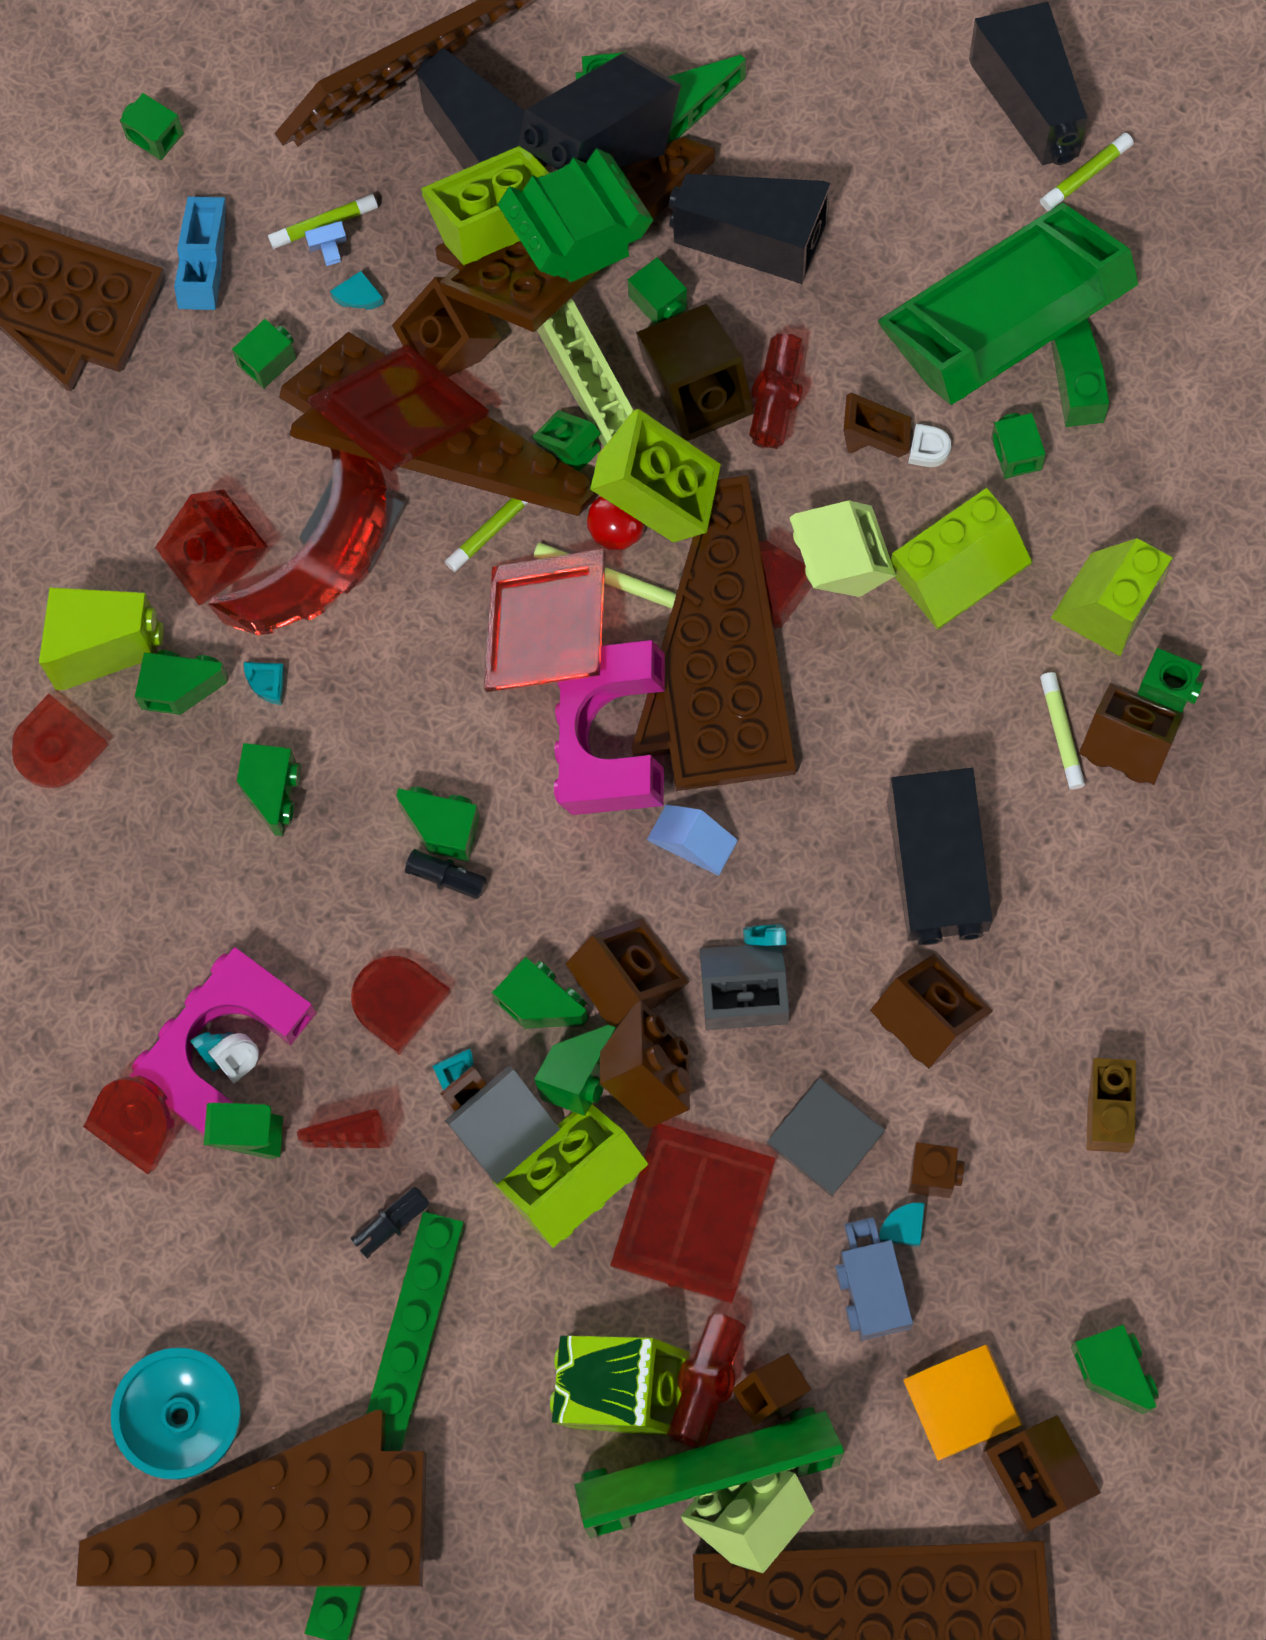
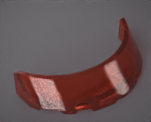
M330 448L333 460L332 487L325 512L317 528L301 550L275 573L245 589L212 597L208 605L222 623L254 635L274 633L272 629L290 625L302 619L310 621L324 613L326 611L324 607L335 600L341 593L348 594L370 567L372 555L381 545L387 524V485L378 461Z

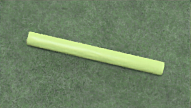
M540 542L535 548V558L672 609L676 593Z

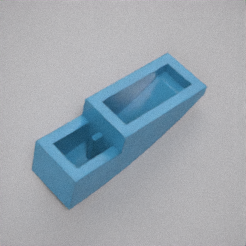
M187 197L177 247L179 264L174 284L178 309L216 310L225 234V197Z

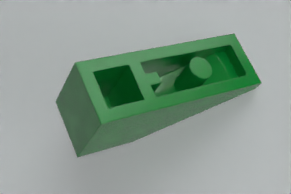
M741 54L668 76V78L679 83L681 88L667 144L679 139L746 79V59Z
M1088 318L1051 341L1065 427L1104 423L1109 406L1104 369Z

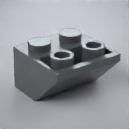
M741 945L699 949L706 1030L788 1024L789 1005L782 945Z

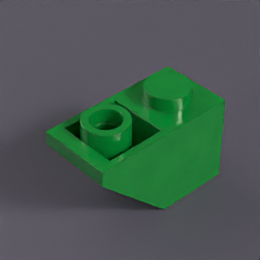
M159 650L157 654L144 652L135 699L141 710L181 715L227 684L228 674L223 663L211 656L198 655L195 659L180 657L179 654L168 650Z
M243 743L236 781L243 795L275 836L283 837L285 824L291 825L293 820L294 801L289 799L291 787H297L299 784L301 764L296 763L291 748Z
M410 787L409 790L398 788L396 797L399 806L430 854L468 862L480 818L477 805L472 804V800L460 795H450L447 799L433 796V792L421 787Z
M526 956L492 991L494 1002L524 1029L583 1026L588 1021L587 1010L584 1008L587 1005L586 1001L572 988L569 987L564 991L554 982L557 978L556 975L543 962L538 961L534 964Z
M606 1025L553 1045L534 1078L541 1100L585 1116L592 1102L597 1103L602 1096L604 1087L600 1084V1051L612 1036L616 1027Z
M1124 1324L1076 1341L1071 1346L1088 1389L1141 1414L1149 1413L1157 1407L1154 1401L1159 1398L1156 1384L1149 1373L1143 1374L1138 1358L1142 1357L1139 1342L1133 1332L1127 1334Z

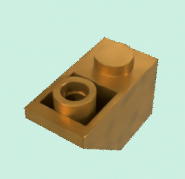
M1093 1058L1087 1106L1086 1150L1129 1153L1135 1144L1136 1060Z

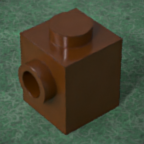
M916 1142L912 1156L908 1193L950 1199L954 1186H962L965 1161L957 1160L958 1148Z
M789 1353L754 1370L732 1388L754 1426L777 1415L780 1421L789 1417V1414L798 1411L802 1407L798 1400L812 1390Z

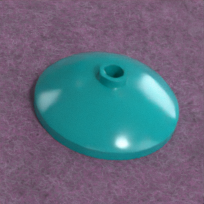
M189 1348L163 1349L147 1355L138 1361L120 1381L111 1406L113 1436L124 1457L142 1472L167 1480L191 1478L204 1473L216 1465L234 1443L241 1420L240 1397L231 1375L212 1357ZM180 1409H186L188 1412L187 1421L181 1425L176 1424L174 1421L175 1413Z

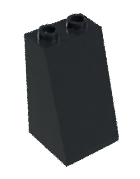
M1049 2L975 18L969 55L970 64L1042 165L1051 163L1064 165L1079 157L1087 116Z
M443 47L434 56H429L422 62L417 76L424 113L463 169L518 147L525 113L521 107ZM534 156L544 167L548 165L546 162Z
M622 53L527 108L524 113L518 146L557 170L568 165L573 157L587 163L596 148L612 155L619 167L662 156L665 152L681 85L633 56Z
M686 174L681 187H674L668 205L670 209H673L669 227L673 228L674 243L803 284L828 222L830 183L818 180Z
M973 767L891 777L887 807L908 941L918 940L919 945H933L942 942L943 937L959 935L960 940H974L983 937V932H989L992 913Z

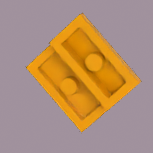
M988 1344L903 1379L937 1461L948 1458L979 1443L989 1441L1023 1425Z

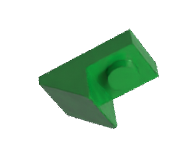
M557 410L532 438L548 453L580 471L600 451V446L595 439L601 432L592 422Z
M207 1103L203 1145L267 1159L279 1158L281 1155L283 1116L271 1114V1106L265 1104Z

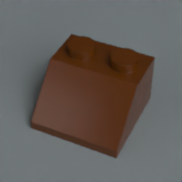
M434 277L392 324L418 374L434 384L481 362L501 340L486 312L441 293L440 281L444 277Z
M1110 683L1095 712L1078 754L1087 757L1088 761L1096 766H1109L1121 771L1132 781L1138 783L1147 782L1155 785L1185 714Z
M642 918L592 935L565 963L578 985L583 988L596 1006L601 1017L610 1026L616 1028L635 1003L641 1001L652 1010L689 983Z
M935 954L897 977L870 1009L879 1019L882 1027L888 1032L893 1033L908 1048L912 1057L922 1062L928 1069L947 1057L993 1012Z

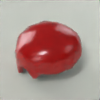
M601 496L594 500L587 515V529L596 544L608 550H625L632 546V544L637 543L643 536L645 524Z

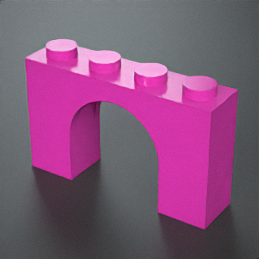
M652 640L561 651V665H558L556 668V680L560 688V703H557L555 707L556 721L559 725V741H556L554 747L555 758L559 764L558 779L554 782L556 801L572 815L664 806V767L651 755L618 759L594 757L589 745V731L594 717L608 702L622 696L665 691V653Z
M236 947L229 954L224 953L215 961L210 971L212 975L203 986L198 985L189 993L184 1002L186 1007L176 1019L172 1017L162 1026L158 1034L160 1039L150 1051L145 1050L136 1058L132 1065L133 1072L129 1076L138 1087L203 1136L205 1132L207 1103L233 1102L196 1074L192 1061L194 1045L190 1040L197 1037L200 1031L212 1020L228 1014H242L256 1019L289 1045H292L317 1014L310 1002Z

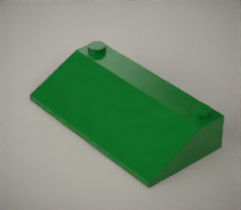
M1061 203L878 319V323L928 387L947 403L953 405L1139 284L1131 249L1065 203Z
M809 1407L789 1414L791 1419L789 1422L608 1474L606 1468L592 1470L581 1475L583 1482L574 1484L583 1526L591 1539L632 1527L629 1519L630 1516L795 1468L797 1476L800 1478L838 1467L844 1455L842 1444L826 1411L816 1413L814 1407Z

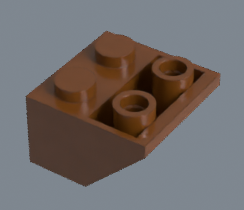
M640 1001L632 1006L600 1051V1084L649 1129L690 1110V1090L692 1089L689 1077L690 1048L683 1037L677 1036L666 1026L659 1014L653 1013Z
M1058 1415L1023 1430L986 1450L981 1456L1024 1535L1101 1494Z

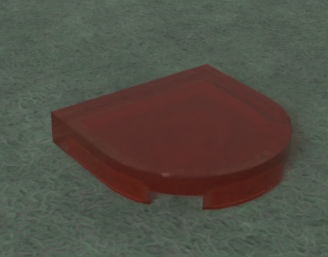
M48 693L15 730L12 738V758L15 767L27 781L40 787L55 788L69 784L77 779L109 744L103 737Z
M387 956L372 961L360 971L352 987L351 1002L353 1011L360 1024L391 1050L400 1055L449 996L451 990L416 962L405 957Z
M134 1076L121 1077L107 1084L100 1091L83 1127L146 1174H149L156 1169L173 1135L175 1124L174 1119H171L165 1102L168 1098L163 1090L145 1077Z

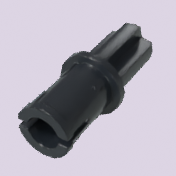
M418 849L412 850L405 866L406 874H412L435 883L439 890H443L446 887L471 898L478 899L482 896L486 887L487 879L484 876L454 865L452 859L443 861L420 852Z
M412 1187L387 1209L383 1210L380 1208L378 1210L380 1215L350 1238L358 1247L367 1238L373 1237L360 1250L368 1259L372 1253L395 1234L398 1236L402 1235L400 1230L423 1212L430 1203L420 1189Z

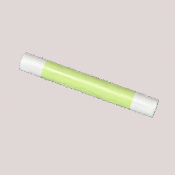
M1046 673L1041 675L1040 679L1069 789L1082 788L1085 786L1056 673Z

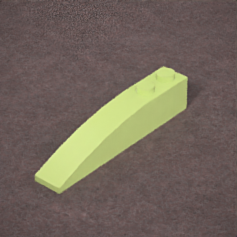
M571 297L537 331L585 417L601 432L598 438L605 447L634 410Z

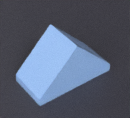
M667 804L647 838V841L718 876L738 842L734 836L704 811Z

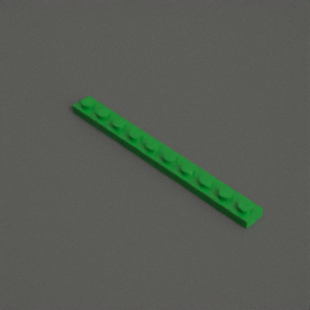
M424 1211L366 1414L375 1410L386 1412L384 1451H402L465 1226L463 1221ZM317 1587L304 1634L325 1640H350L364 1587Z

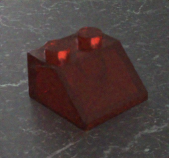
M224 489L191 494L155 548L197 604L202 605L249 573L268 548V545Z

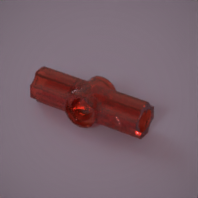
M777 333L770 339L764 369L759 373L752 387L751 396L757 401L749 436L752 438V443L762 449H777L784 444L790 413L798 405L803 393V386L797 381L805 347L802 345V339L793 334Z
M713 1312L708 1317L695 1357L686 1359L682 1364L678 1375V1386L681 1396L667 1433L674 1441L693 1448L705 1446L719 1403L726 1402L733 1393L732 1388L735 1386V1373L732 1365L746 1328L740 1320L731 1318L726 1314Z

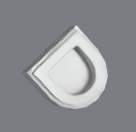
M916 424L909 464L925 467L942 465L948 459L951 451V440L948 434L937 427Z
M241 1033L229 1035L208 1051L233 1084L250 1072L259 1058L257 1045L246 1034Z

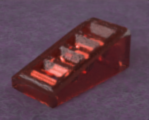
M376 1109L305 1127L297 1131L298 1140L303 1147L308 1148L390 1147L383 1118L379 1110Z

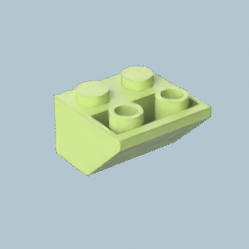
M848 500L795 513L789 517L794 530V541L801 550L806 565L805 573L813 588L860 597L896 576L871 505Z
M784 1471L698 1496L681 1515V1518L688 1527L730 1563L764 1573L814 1513V1509L797 1475L790 1471Z

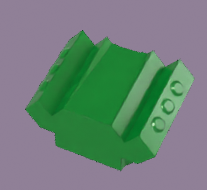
M598 148L595 149L587 163L573 157L568 165L538 178L532 175L523 191L509 186L497 204L539 271L554 277L566 278L570 283L629 257L628 244L642 238L653 222L650 213L612 155Z

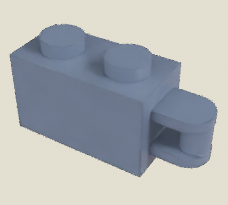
M873 1217L845 1223L844 1229L849 1250L841 1253V1264L835 1265V1272L840 1290L848 1289L852 1305L845 1307L850 1331H859L860 1339L864 1341L911 1330L913 1321L892 1240L880 1243ZM870 1236L872 1245L857 1247V1238Z

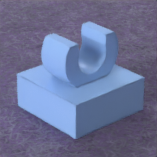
M341 221L305 231L310 252L321 249L326 266L341 262L337 244L346 242V235Z

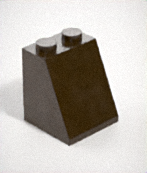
M707 303L636 332L643 361L681 438L689 441L754 414L742 356Z

